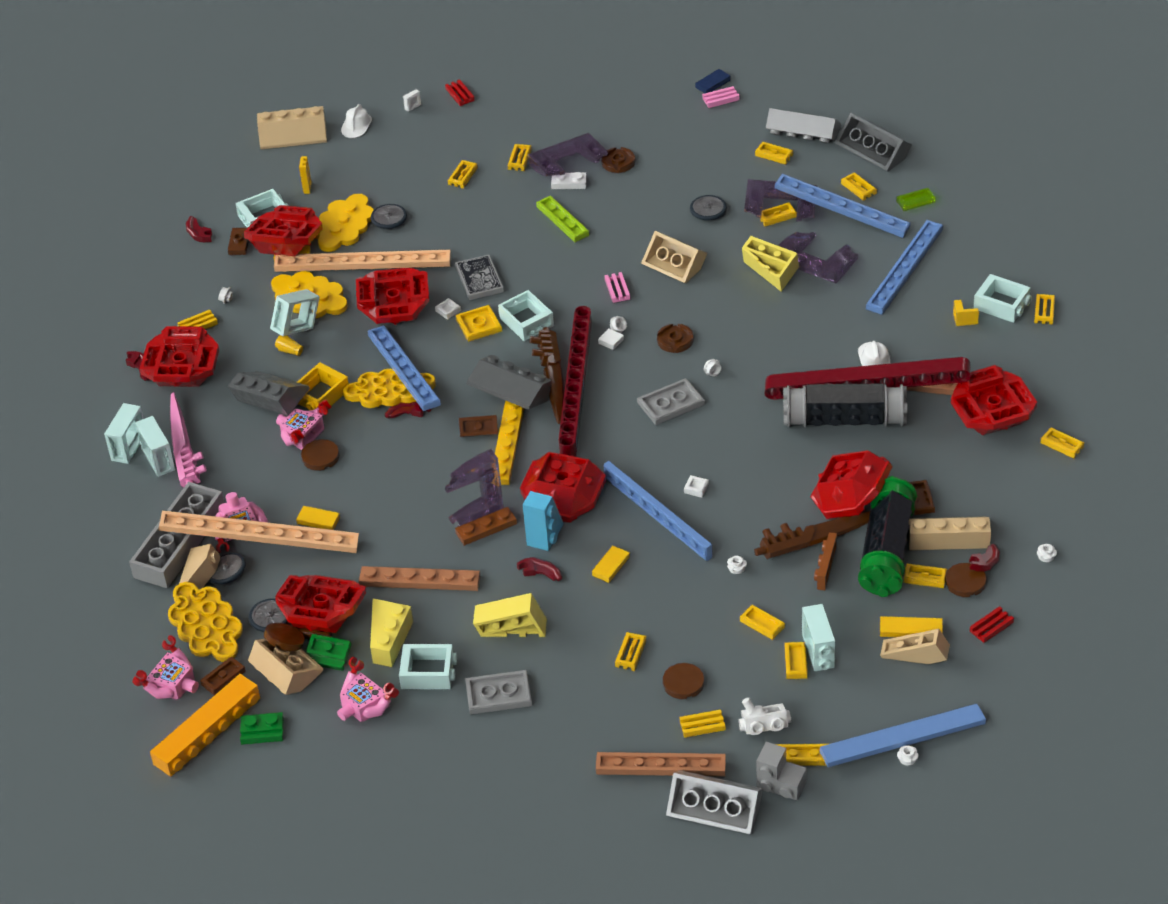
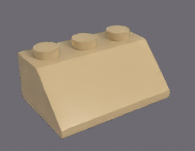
M654 231L641 264L683 283H687L701 270L707 253L668 235Z
M265 639L255 640L248 659L256 670L267 677L285 695L301 692L324 669L302 649L284 651L280 649L281 646L276 645L274 647Z

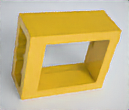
M319 362L297 382L310 387L307 393L320 382L327 384L331 388L319 399L306 393L298 405L300 404L311 411L318 408L319 403L327 400L332 406L343 396V389L349 384L348 376Z

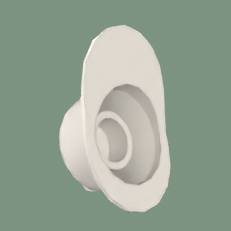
M361 104L349 109L346 113V119L341 128V132L345 137L357 138L362 136L372 121L371 116L368 115L366 109L362 108Z
M872 341L864 343L859 347L858 354L862 366L890 364L888 350L882 343Z

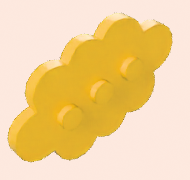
M353 194L346 200H335L328 205V211L320 214L319 219L322 222L323 230L315 238L318 239V245L322 251L333 252L341 245H353L359 241V234L367 231V223L371 222L373 208L368 206L369 203L366 195Z
M300 271L293 276L286 274L278 275L271 281L272 290L275 292V301L279 295L305 289L320 296L315 318H320L326 313L339 315L347 310L348 304L346 298L343 297V287L339 283L328 282V279L324 276L314 277L308 271ZM301 303L294 305V313H299Z
M384 369L379 373L366 372L358 378V382L350 383L343 389V395L347 401H360L361 405L366 408H376L380 405L395 406L400 402H416L393 369ZM420 373L433 390L436 386L435 377L429 373Z
M182 582L175 586L173 590L175 603L168 610V619L173 626L177 627L179 638L189 643L191 653L198 657H206L212 654L216 660L221 662L226 661L231 656L235 658L238 654L236 640L241 636L243 627L241 620L233 616L231 604L222 601L220 591L214 587L198 589L191 582Z

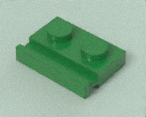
M312 634L306 653L321 667L344 671V664L347 661L352 643L348 640Z
M283 712L241 716V745L283 741Z

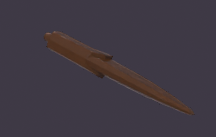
M544 327L543 330L539 331L538 337L530 336V344H538L539 349H532V356L540 357V360H542L541 366L545 367L543 370L544 375L552 380L549 398L557 423L560 424L564 399L561 358L556 332L550 330L549 327Z
M870 511L816 525H809L805 527L804 532L801 527H797L795 531H792L788 524L784 523L780 526L782 532L778 533L775 537L770 529L766 528L762 531L764 538H762L759 544L760 547L755 548L754 553L756 556L764 555L768 560L808 548V546L827 540L829 532L837 533L838 537L867 524Z

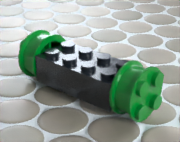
M895 476L885 478V483L880 493L871 502L872 510L869 515L860 563L861 570L858 574V582L861 587L880 597L894 594L902 587V576L905 572V565L903 563L905 558L904 549L907 544V532L910 528L909 518L914 513V503L917 498L914 486L908 481Z

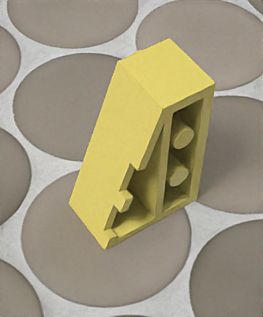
M750 236L742 247L744 263L781 292L799 268L798 254L753 236Z
M532 593L475 605L473 625L481 637H507V634H519L520 637H526V634H539V637H545L547 618Z
M373 599L370 649L374 664L393 667L413 624L411 606Z

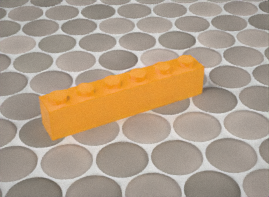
M242 674L236 676L150 751L153 765L170 777L177 771H180L188 761L196 757L204 747L211 744L220 733L225 731L236 719L240 718L244 712L258 702L260 699L258 685Z

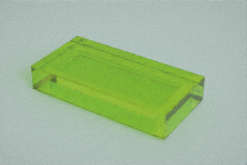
M924 188L896 196V202L903 211L935 203L936 197L929 188Z

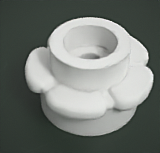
M223 287L221 289L218 300L222 301L223 304L226 301H231L233 297L231 288Z
M620 316L612 317L610 320L611 330L622 333L627 327L626 320Z
M711 359L705 363L704 371L706 375L714 377L720 373L721 365L718 360Z
M1043 544L1038 547L1037 555L1041 561L1051 562L1057 555V550L1050 544Z
M733 556L727 561V567L733 574H741L747 566L746 560H743L741 556Z
M902 746L897 752V757L903 765L909 766L916 762L919 754L913 746Z

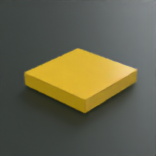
M490 305L456 315V321L468 342L502 332V326Z

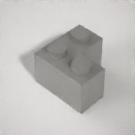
M765 742L756 761L757 787L763 788V791L781 795L784 798L798 800L807 781V768L787 762L785 747Z

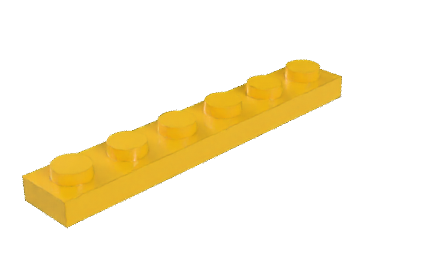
M506 400L490 475V484L510 485L524 412L523 407Z

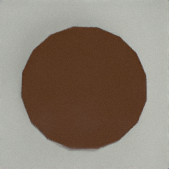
M621 147V149L611 148L603 153L602 166L605 170L612 173L626 172L634 167L635 155L630 149Z
M668 324L662 327L657 334L658 346L662 350L671 353L683 352L689 349L694 341L692 330L683 324H678V326Z
M325 439L311 441L302 449V462L311 470L321 471L325 470V467L328 466L330 468L338 462V446L334 442Z
M958 563L947 570L945 582L949 591L957 596L970 597L973 594L976 596L985 588V572L969 569L971 563Z
M270 623L266 626L264 638L270 645L274 647L276 645L281 646L280 649L284 651H297L301 649L305 637L298 629L284 623Z
M677 663L665 671L663 686L667 694L673 698L687 699L690 696L693 698L703 690L704 675L700 668L693 664Z

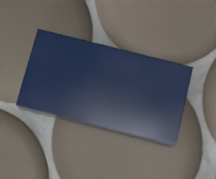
M718 69L696 82L695 88L703 93H709L729 82L731 76Z

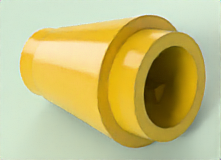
M279 335L275 342V347L281 352L300 356L303 351V346L288 335Z

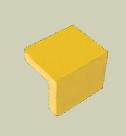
M954 300L953 315L956 326L978 324V308L964 309L961 300Z

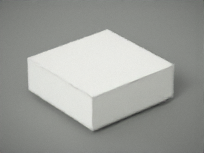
M417 89L403 96L406 111L409 112L421 105L420 91Z
M448 298L437 305L435 311L448 320L459 313L461 308Z
M608 329L598 339V343L614 350L624 340V335Z
M690 475L684 487V493L702 498L709 485V480Z

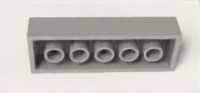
M188 482L167 511L215 516L219 512V505L224 504L222 491ZM159 521L129 561L133 578L168 588L185 565L190 549L198 547L205 536L159 531Z

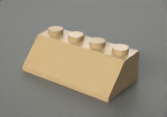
M323 106L257 113L260 149L327 142Z
M987 516L909 518V550L987 548L990 545L991 527L990 519Z

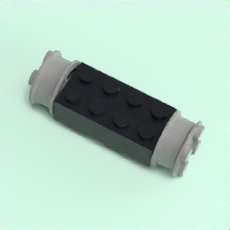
M884 384L806 385V387L803 385V388H790L787 386V388H783L784 426L789 428L790 425H803V427H806V425L883 424L884 417V427L887 424H900L903 427L904 424H907V387L900 384V387H887Z

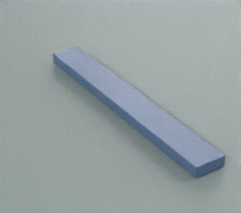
M782 174L775 183V189L903 238L910 228V222Z
M926 220L867 302L866 310L883 315L942 232V224Z
M383 325L368 330L369 338L422 410L426 411L440 406V399L387 328Z
M610 461L604 463L606 480L705 561L712 558V544Z
M973 704L820 747L819 752L827 767H832L902 746L980 726L986 723V718L978 704Z

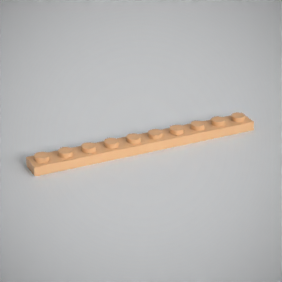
M451 250L297 254L295 257L275 255L274 271L450 267Z
M163 510L159 524V531L350 553L357 552L359 533Z

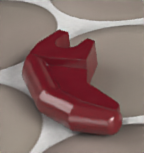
M190 216L186 222V231L198 242H212V230L207 227H200L197 219Z
M127 351V366L137 368L140 372V365L144 354L137 351ZM140 373L141 379H143L144 381L149 380L147 377L141 375Z
M400 402L395 406H391L385 413L387 419L395 418L402 414L423 417L422 408L417 402Z
M995 544L989 545L985 554L982 555L981 553L971 554L969 569L988 571L999 562L1000 551Z
M535 557L525 558L517 562L518 570L524 568L523 575L525 577L544 574L553 581H561L563 578L560 569L551 562Z

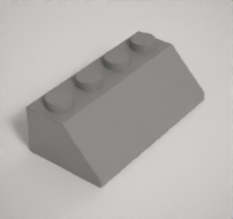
M769 108L766 129L775 135H780V132L787 133L786 136L796 138L797 135H800L806 140L819 138L820 142L829 143L830 140L835 141L841 123L834 118Z
M678 770L673 773L666 816L751 834L760 808L763 788Z

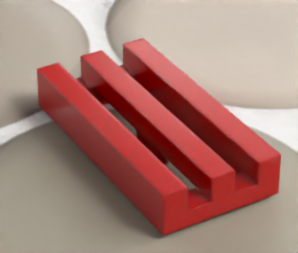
M460 79L457 80V83L453 81L451 85L445 84V89L459 106L475 101L473 94Z
M999 606L971 625L970 632L985 643L1014 623V617H1009L1006 611L1002 612V608Z

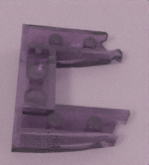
M586 133L530 153L528 158L530 167L537 173L544 176L565 175V171L556 162L561 158L579 153L587 160L598 163L608 153L595 138Z
M748 179L744 212H750L755 214L757 218H761L763 199L775 198L798 201L796 222L809 217L814 218L816 204L775 189V181Z
M795 232L778 245L798 254L799 270L835 284L858 259V254H854L851 251V247L847 244L836 251L827 261L802 252L816 237L814 232Z
M492 449L466 461L451 473L450 483L445 487L447 493L477 481L480 483L481 497L465 505L449 517L452 524L457 521L459 522L457 527L504 508L499 462Z

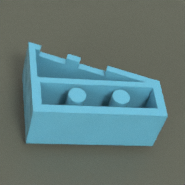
M530 491L523 503L527 546L549 551L552 544L556 543L558 533L564 523L552 496Z

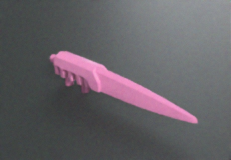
M173 392L170 400L173 453L180 485L185 487L188 482L199 484L201 482L199 474L206 472L207 469L204 464L196 466L197 461L203 459L204 456L201 451L196 454L192 451L185 421L176 395Z

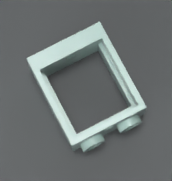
M271 189L237 202L236 208L240 220L246 227H249L258 218H255L252 215L253 213L271 206L276 208L279 205L288 206V204L283 202L280 194Z
M990 274L974 295V308L1014 323L1018 316L1021 317L1025 306H1028L1031 302L1030 287ZM995 291L1017 300L1011 305L991 298Z
M308 289L277 296L270 329L281 336L313 329L320 296ZM301 303L298 318L291 320L294 305Z
M529 290L498 305L500 319L523 341L530 339V336L538 335L539 331L543 330L544 327L551 328L554 326L553 312ZM526 308H529L536 314L522 323L513 316Z
M123 403L104 433L111 461L129 464L140 446L135 422L143 420L141 406Z
M150 416L135 422L141 449L156 475L159 477L174 471L175 466L169 442L154 417Z
M823 604L802 607V636L814 671L834 668L835 639Z
M403 644L399 672L401 689H451V681H455V668H453V665H457V653H453L452 644ZM413 660H445L444 672H412Z

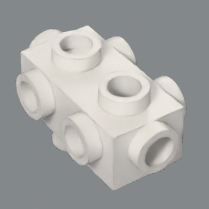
M745 698L742 701L746 710H741L742 718L738 719L740 731H745L746 734L758 735L769 730L780 731L788 727V723H791L790 711L786 710L782 703L754 707L749 698Z

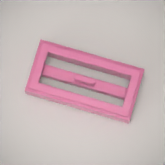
M734 86L702 94L708 108L739 100V94H737Z
M619 272L618 276L615 273L611 274L612 277L604 275L613 303L630 300V293L622 272ZM618 280H620L625 296L622 295ZM611 282H614L618 298L615 296Z

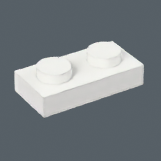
M586 172L552 173L551 188L586 189Z

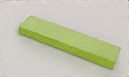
M551 195L536 202L537 208L574 242L589 236V230Z

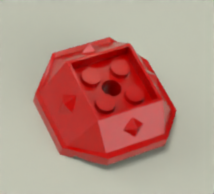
M279 205L274 208V211L259 216L244 231V238L248 239L259 253L295 257L304 246H311V242L323 228L322 222L315 215L312 208Z
M409 267L373 271L366 274L363 278L359 277L356 279L357 308L376 324L393 323L397 325L402 321L416 320L422 309L430 301L428 273Z
M166 326L161 331V334L155 336L146 344L140 365V373L158 386L199 387L207 377L214 374L219 354V345L207 334L203 327Z
M993 365L972 371L971 377L967 382L958 383L951 396V405L967 428H973L981 435H986L1003 429L1007 430L1010 427L1022 424L1025 420H1029L1037 408V400L1021 377L1003 371L1001 367Z
M868 450L832 455L824 472L818 474L819 481L810 497L826 519L859 515L865 509L864 506L872 502L880 493L885 483V478L888 477L892 469V465L885 457H879Z
M548 452L539 460L532 461L520 486V492L524 500L530 491L552 496L562 521L571 523L577 519V516L585 514L595 507L605 485L606 475L589 459Z
M289 575L275 595L276 604L288 623H291L293 627L309 629L310 632L317 630L336 633L344 621L356 611L366 595V586L360 585L355 581L317 575L301 577Z

